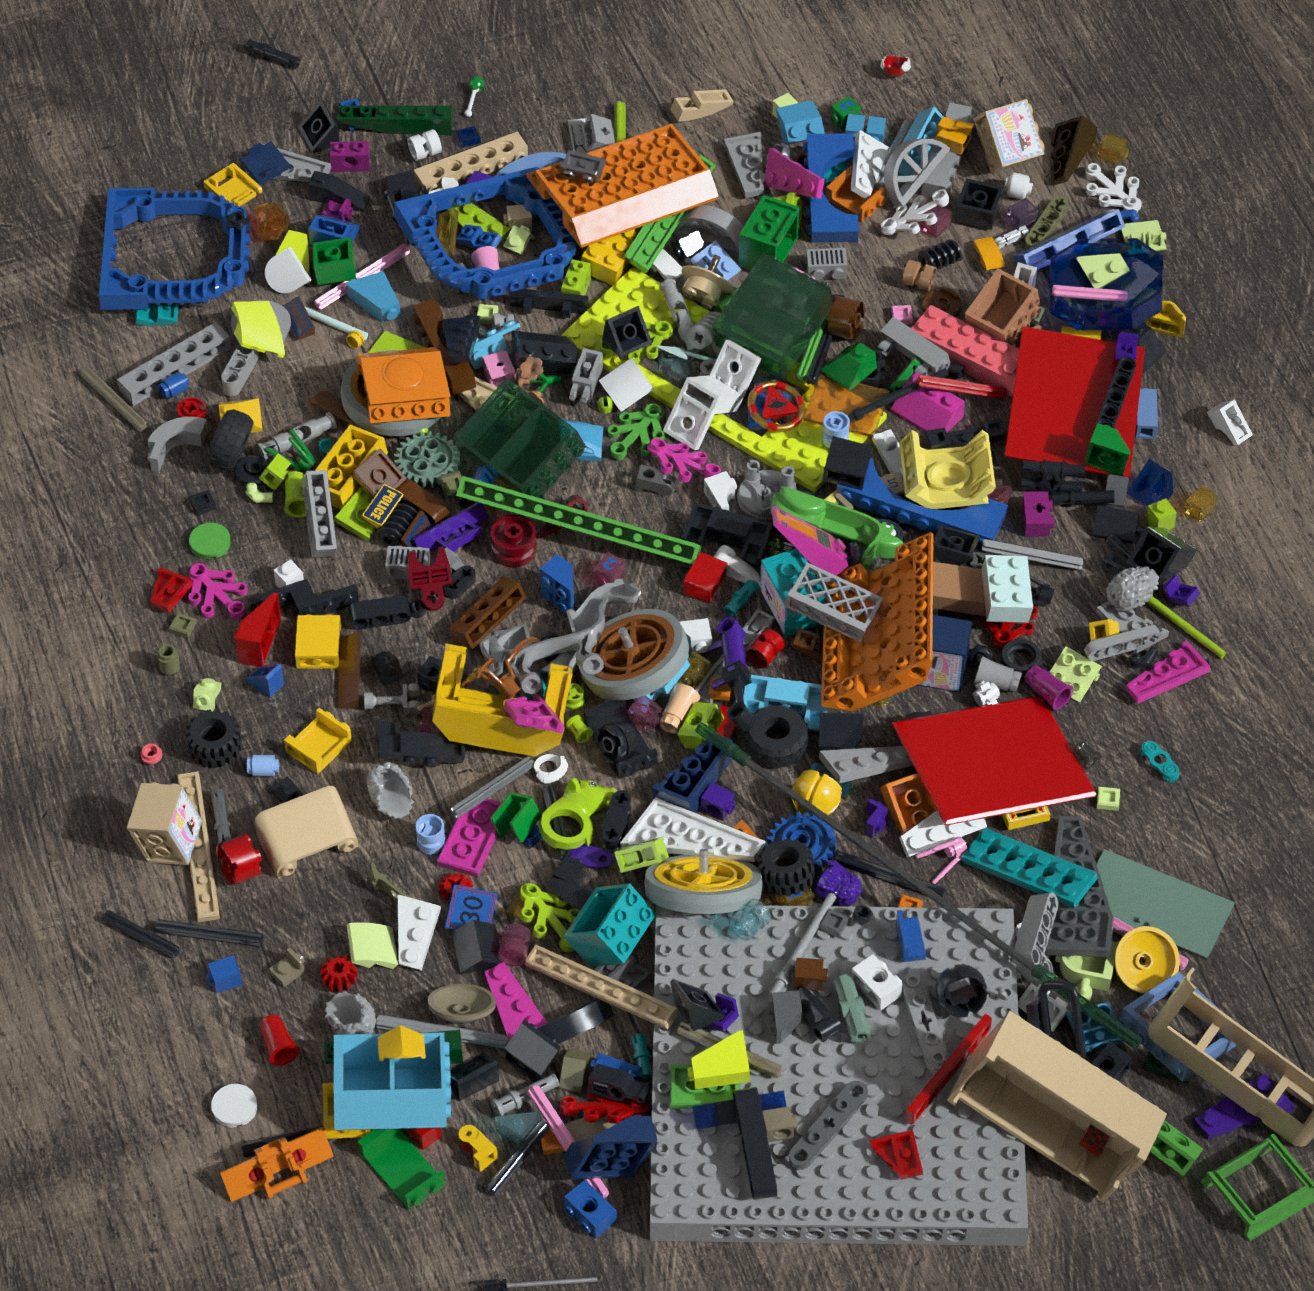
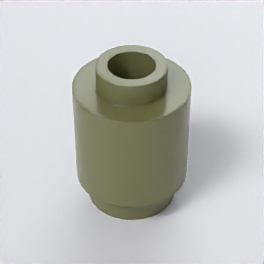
M170 644L161 646L157 652L160 671L167 675L176 673L180 669L178 650Z

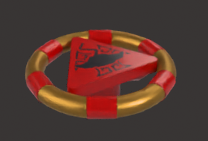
M780 381L760 383L751 390L748 397V410L751 417L756 423L767 430L774 432L789 431L798 426L804 418L805 404L802 396L787 383ZM768 389L761 417L755 406V399L763 390ZM776 389L789 393L794 398L797 407ZM797 414L796 417L786 424L766 421V419L778 420L782 416Z

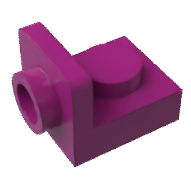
M346 198L343 204L330 200L322 215L346 221L353 212L350 199Z

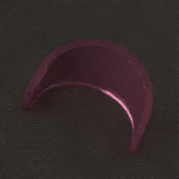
M429 707L422 709V722L419 724V732L439 733L438 727L432 721L433 711Z

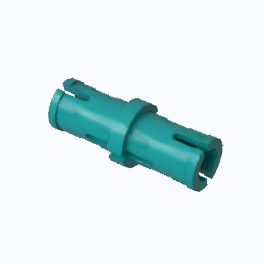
M748 580L739 591L733 594L731 601L723 608L727 616H735L736 612L748 603L749 597L758 589L756 583Z
M640 1033L635 1034L636 1038L634 1035L631 1037L634 1048L633 1060L637 1066L641 1067L638 1074L639 1080L646 1081L649 1078H653L650 1065L651 1053L647 1049L646 1035Z

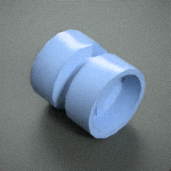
M833 411L824 417L823 443L826 447L830 448L833 436L849 440L850 419L845 413Z
M434 814L423 815L416 822L417 845L420 851L425 854H437L442 851L445 844L444 823L439 816Z

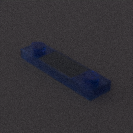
M784 1090L759 1094L762 1111L787 1107ZM733 1099L692 1106L696 1130L737 1123Z

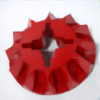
M449 872L448 876H442L440 883H438V893L448 903L451 902L453 893L452 884L473 888V883L468 878V875H462L460 872L457 874Z

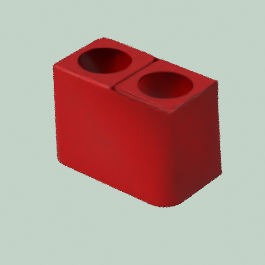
M700 552L683 581L682 594L710 603L727 575L728 563Z

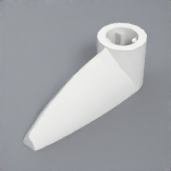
M722 545L714 557L728 563L726 576L743 583L752 580L760 588L761 577L748 563L737 557L732 548Z

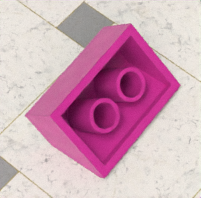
M916 372L902 388L916 382L921 374ZM922 387L895 400L891 412L924 432L939 428H945L946 432H948L963 418L965 401L949 391Z

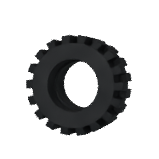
M211 709L206 710V713L200 712L198 717L194 716L191 719V723L187 725L186 739L192 759H195L196 763H203L204 767L209 765L212 768H217V765H221V767L226 766V762L231 763L234 761L233 757H238L239 751L242 748L239 723L233 715L229 716V712L224 711L221 713L219 709L211 712ZM211 736L222 737L217 741H206Z
M779 839L777 842L768 843L769 846H764L762 852H759L757 860L758 869L762 875V886L765 890H768L771 894L776 893L777 896L786 895L787 897L791 896V894H800V891H806L808 889L807 886L812 885V880L815 878L813 854L805 843H800L799 840Z

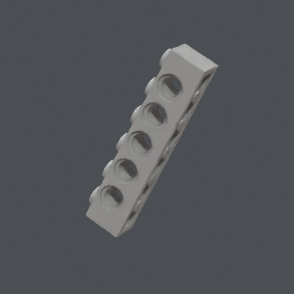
M217 322L205 327L198 333L189 336L186 340L172 346L167 351L118 378L119 392L132 406L137 405L159 392L158 384L163 379L176 372L188 375L231 350L230 336Z

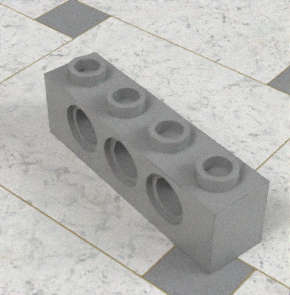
M327 470L306 471L302 477V487L312 558L329 557L335 553L337 545Z

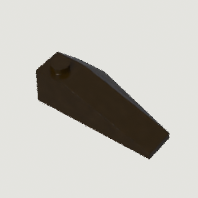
M1083 115L1055 124L1051 138V145L1054 147V151L1051 153V158L1054 160V164L1051 166V184L1053 186L1069 180L1094 143L1098 127Z

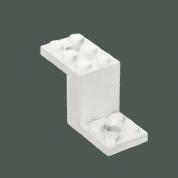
M725 340L710 375L687 377L663 431L678 441L687 444L693 450H699L714 415L738 411L761 358L735 342ZM735 361L739 365L737 372H734L732 369V364ZM687 417H689L692 420V426L690 428H688L685 424V420Z

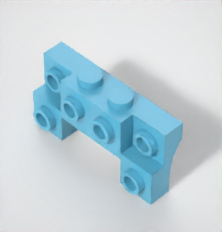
M751 675L752 683L745 686L743 697L745 705L753 714L767 706H785L795 710L799 715L805 716L804 721L807 724L808 731L819 732L820 712L828 713V708L821 705L822 685Z

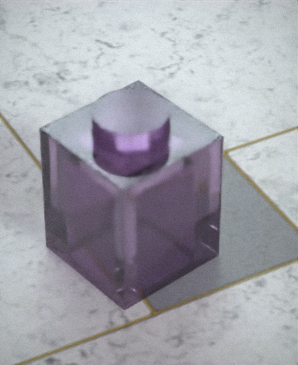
M1025 198L1008 207L1006 221L1014 229L1023 225L1028 228L1037 222L1038 209Z

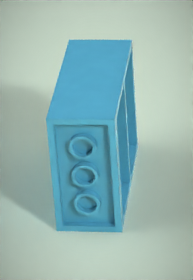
M421 1033L424 1035L426 1055L424 1059H421L420 1056L400 1059L384 1058V1061L379 1060L377 1039L382 1034L334 1035V1129L446 1127V1118H451V1104H446L450 1103L451 1086L449 1042H445L444 1033Z

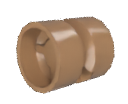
M909 260L904 270L902 283L911 287L918 285L919 289L930 291L936 277L937 268L928 264L921 266L920 262Z

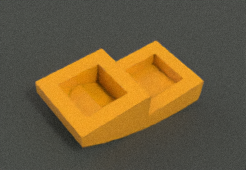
M992 237L973 240L974 248L980 255V263L986 270L1005 267L1002 254Z

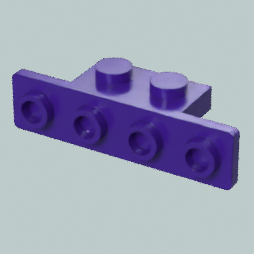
M477 502L416 536L413 539L415 547L429 548L431 552L438 547L444 546V549L447 547L455 552L460 546L474 541L476 537L482 535L480 527L477 525L488 520L484 504Z

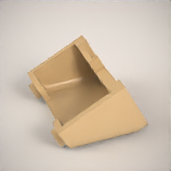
M326 786L264 810L255 818L258 840L277 878L293 874L297 868L298 860L333 846H337L341 852H350L354 848L359 847L356 834L334 786Z

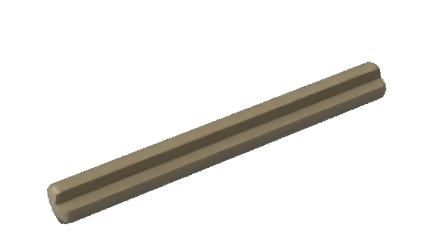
M85 367L80 371L81 376L138 431L141 432L147 428V422L92 369Z
M682 1021L678 1026V1034L709 1048L724 1040L702 1029L693 1031L685 1021ZM746 1050L750 1067L774 1078L780 1076L782 1072L781 1065Z

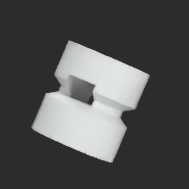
M434 129L423 132L422 136L417 134L407 139L410 153L415 161L426 158L427 154L433 156L442 152L440 139Z

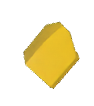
M1162 301L1147 308L1145 324L1150 326L1153 331L1183 338L1186 317L1175 303Z
M400 1025L377 1037L380 1061H384V1058L400 1059L420 1056L421 1059L426 1058L424 1035Z

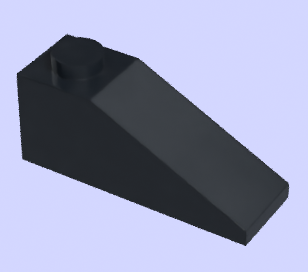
M314 171L308 183L309 200L328 204L331 200L343 204L347 198L350 199L353 210L364 212L370 200L369 195L332 174Z

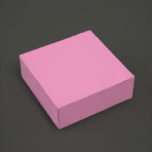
M911 305L891 306L892 317H895L905 325L913 324Z

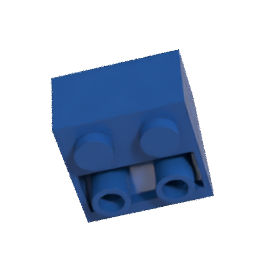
M316 215L308 228L310 245H313L315 242L351 237L353 242L361 225L327 215Z
M557 554L540 568L541 594L546 600H550L557 605L560 611L566 612V610L571 608L574 610L573 565Z

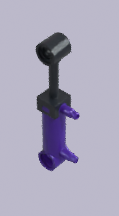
M726 617L717 627L722 639L708 646L709 652L723 648L725 667L722 668V677L711 685L713 689L727 684L733 690L735 703L729 707L727 717L739 731L744 732L751 729L756 722L755 715L744 703L742 687L752 683L751 672L746 668L743 642L746 632L735 618Z

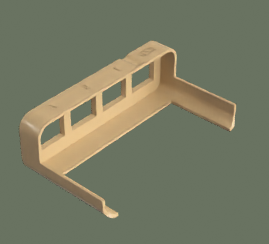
M1192 967L1150 1023L1148 1034L1151 1040L1250 1114L1258 1116L1265 1125L1295 1146H1306L1314 1138V1079L1195 992L1197 987L1190 982V976L1195 970ZM1182 1006L1210 1025L1197 1045L1169 1026ZM1217 1032H1220L1246 1051L1232 1072L1204 1052ZM1253 1057L1281 1077L1268 1098L1240 1078ZM1284 1090H1287L1313 1110L1304 1124L1276 1105Z

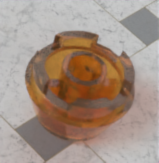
M276 202L261 204L252 211L250 225L264 240H277L283 231H287L289 216L285 214L284 207Z

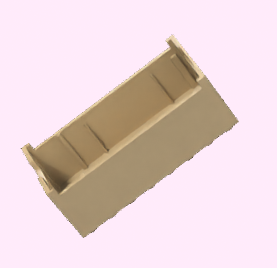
M1011 1011L1003 1017L969 1056L947 1099L954 1106L959 1099L1096 1189L1098 1193L1095 1198L1102 1203L1117 1190L1120 1182L1128 1174L1132 1175L1145 1162L1167 1115L1156 1105L1145 1100L1118 1080L1113 1079L1098 1067L1084 1060L1078 1054L1072 1052L1060 1042L1052 1039ZM1090 1124L1109 1136L1108 1142L1099 1157L1079 1145L1086 1128Z

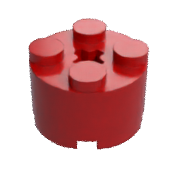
M247 833L216 846L217 859L222 858L223 866L220 868L231 885L242 883L262 873L259 862L262 861L261 854L258 849H253L251 839Z

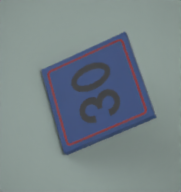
M454 884L445 928L457 930L472 920L492 923L498 894Z

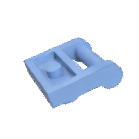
M716 240L690 260L694 265L696 264L698 267L708 269L709 266L702 259L704 258L710 265L714 254L720 256L721 259L715 272L727 281L741 270Z

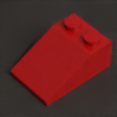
M273 593L242 620L239 629L235 630L233 641L236 642L235 654H238L239 663L256 667L264 666L281 621L278 593Z

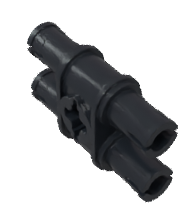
M1046 459L1041 462L1023 460L1022 473L1040 474L1041 477L1039 479L1021 477L1020 490L1048 493L1071 492V490L1081 492L1083 482L1064 481V478L1066 476L1084 478L1085 465L1067 464L1063 460L1062 462L1046 461Z

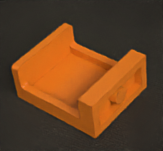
M849 166L826 187V199L845 213L858 215V221L863 222L867 217H871L879 206L881 207L885 204L887 200L886 188L882 187L879 190L873 188L871 195L867 199L851 191L853 167Z

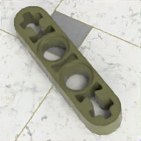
M1056 196L1050 201L1027 234L1025 249L1049 239L1067 213L1069 203L1065 197ZM1054 216L1056 219L1048 220L1046 217ZM1044 228L1047 230V232L1041 233L1038 231V229Z

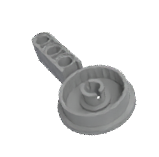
M269 301L277 318L284 342L291 327L290 315L282 305ZM233 314L231 319L233 334L238 323L235 314ZM238 344L221 375L222 390L226 396L232 397L240 393L260 357L259 351L245 348Z

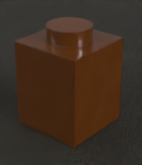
M796 958L794 989H799L803 985L808 990L822 991V982H827L828 970L823 968L824 959Z

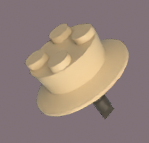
M713 255L708 269L693 265L682 267L681 272L687 279L682 287L685 299L697 301L704 308L712 309L713 306L718 305L721 294L733 291L732 285L715 273L721 259L720 256Z

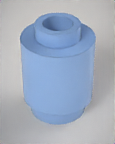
M253 755V757L247 758L248 774H253V776H275V772H279V759H275V755Z

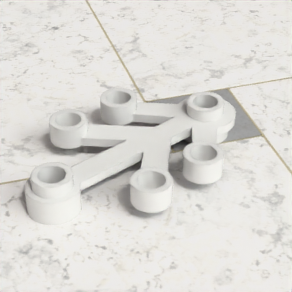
M1091 163L1086 167L1085 177L1090 181L1098 180L1106 187L1098 188L1095 183H1089L1086 186L1087 195H1100V206L1123 207L1124 210L1134 209L1137 212L1141 209V200L1136 197L1137 188L1139 187V179L1137 177H1130L1128 179L1129 196L1123 192L1124 177L1126 176V168L1124 166H1117L1115 168L1116 185L1101 173L1098 164ZM1110 196L1118 197L1119 199H1111Z
M946 190L936 191L932 195L933 201L927 204L924 197L920 195L913 199L909 210L906 205L904 207L899 206L892 218H887L881 223L882 234L893 235L897 231H909L911 235H914L920 231V227L915 221H925L927 225L935 224L937 222L935 213H923L937 205L939 207L946 206L949 203V196Z

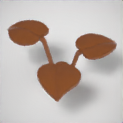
M529 637L521 641L508 654L505 664L510 674L509 677L505 674L499 679L488 669L496 660L493 657L481 664L476 671L460 684V688L467 689L473 680L482 677L498 688L507 699H512L521 691V688L514 681L517 677L512 671L510 662L527 645L539 641L538 638ZM482 672H486V673H487L488 675H490L495 681H493L492 679H490L488 676H486V675L483 674Z

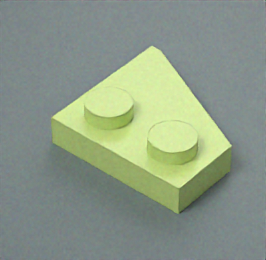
M1120 253L1079 256L1076 258L1093 288L1101 289L1130 272Z

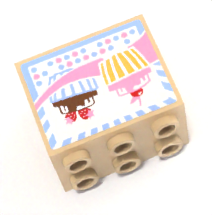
M1027 99L985 111L973 118L991 173L1032 161L1044 155V143L1039 138V128L1037 123L1034 122L1032 116L1033 109Z
M151 782L150 784L141 783L127 829L148 863L189 865L202 819L182 785L174 783L166 785Z

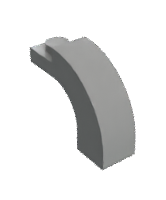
M181 417L159 426L148 439V462H150L151 471L159 472L166 454L176 446L194 445L202 447L208 433L206 419Z

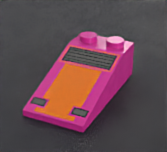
M775 506L771 508L774 526L812 565L835 576L848 566V556L845 552L846 547L840 539L836 540L827 532Z

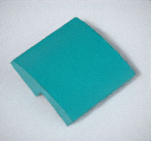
M149 303L148 309H136L135 324L144 326L177 324L178 303H173L172 305L161 303L160 306H156V303Z

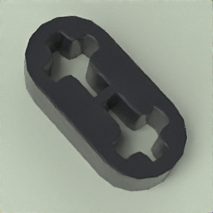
M462 566L452 574L453 586L443 588L444 595L449 599L460 597L476 582L475 569L471 566Z

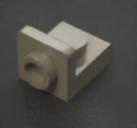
M290 947L286 949L287 956L269 968L270 974L283 988L305 973L304 958L298 951L294 952Z

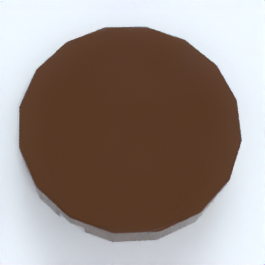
M941 288V290L937 291L933 289L925 294L922 301L923 312L930 305L954 317H957L961 312L960 297L949 289Z

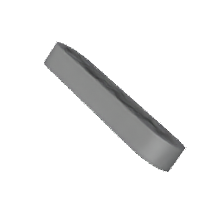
M1150 625L1092 641L1085 646L1084 652L1090 661H1096L1154 645L1161 639L1162 634L1156 625Z

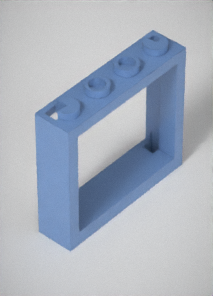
M1178 972L1125 1006L1120 1015L1119 1023L1141 1045L1147 1048L1157 1060L1161 1061L1172 1074L1176 1075L1183 1082L1194 1075L1195 1072L1155 1044L1148 1034L1149 1024L1138 1015L1169 993L1173 994L1185 978ZM1197 988L1195 989V992H1196L1197 994H1199V995L1202 996L1204 999H1206L1208 1002H1210L1212 1005H1214V1004H1213L1208 998H1206ZM1195 1015L1204 1025H1206L1208 1028L1210 1027L1209 1024H1207L1205 1021H1203L1201 1018ZM1220 1032L1216 1033V1036L1220 1039L1204 1050L1215 1060L1236 1046L1235 1043Z

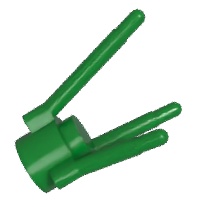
M291 429L290 432L297 443L291 437L288 440L301 455L296 459L298 463L286 457L284 458L298 472L302 469L306 472L317 461L296 432ZM268 447L265 448L267 452L271 453L275 457L278 454V452Z

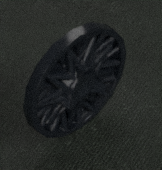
M249 455L242 457L235 465V475L238 480L245 484L255 483L257 486L265 484L259 477L270 463L259 456Z

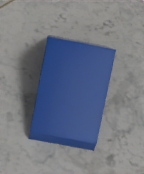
M280 664L259 666L245 680L271 698L284 685L282 666Z

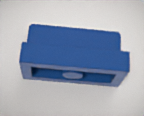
M898 910L896 913V929L903 962L926 960L918 917L903 919L902 911Z

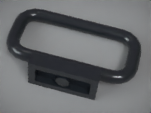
M1051 980L1044 982L1038 990V1000L1026 1005L1028 1023L1052 1038L1047 992L1049 990H1066L1070 995L1077 1054L1086 1060L1080 1000L1077 989L1067 981Z

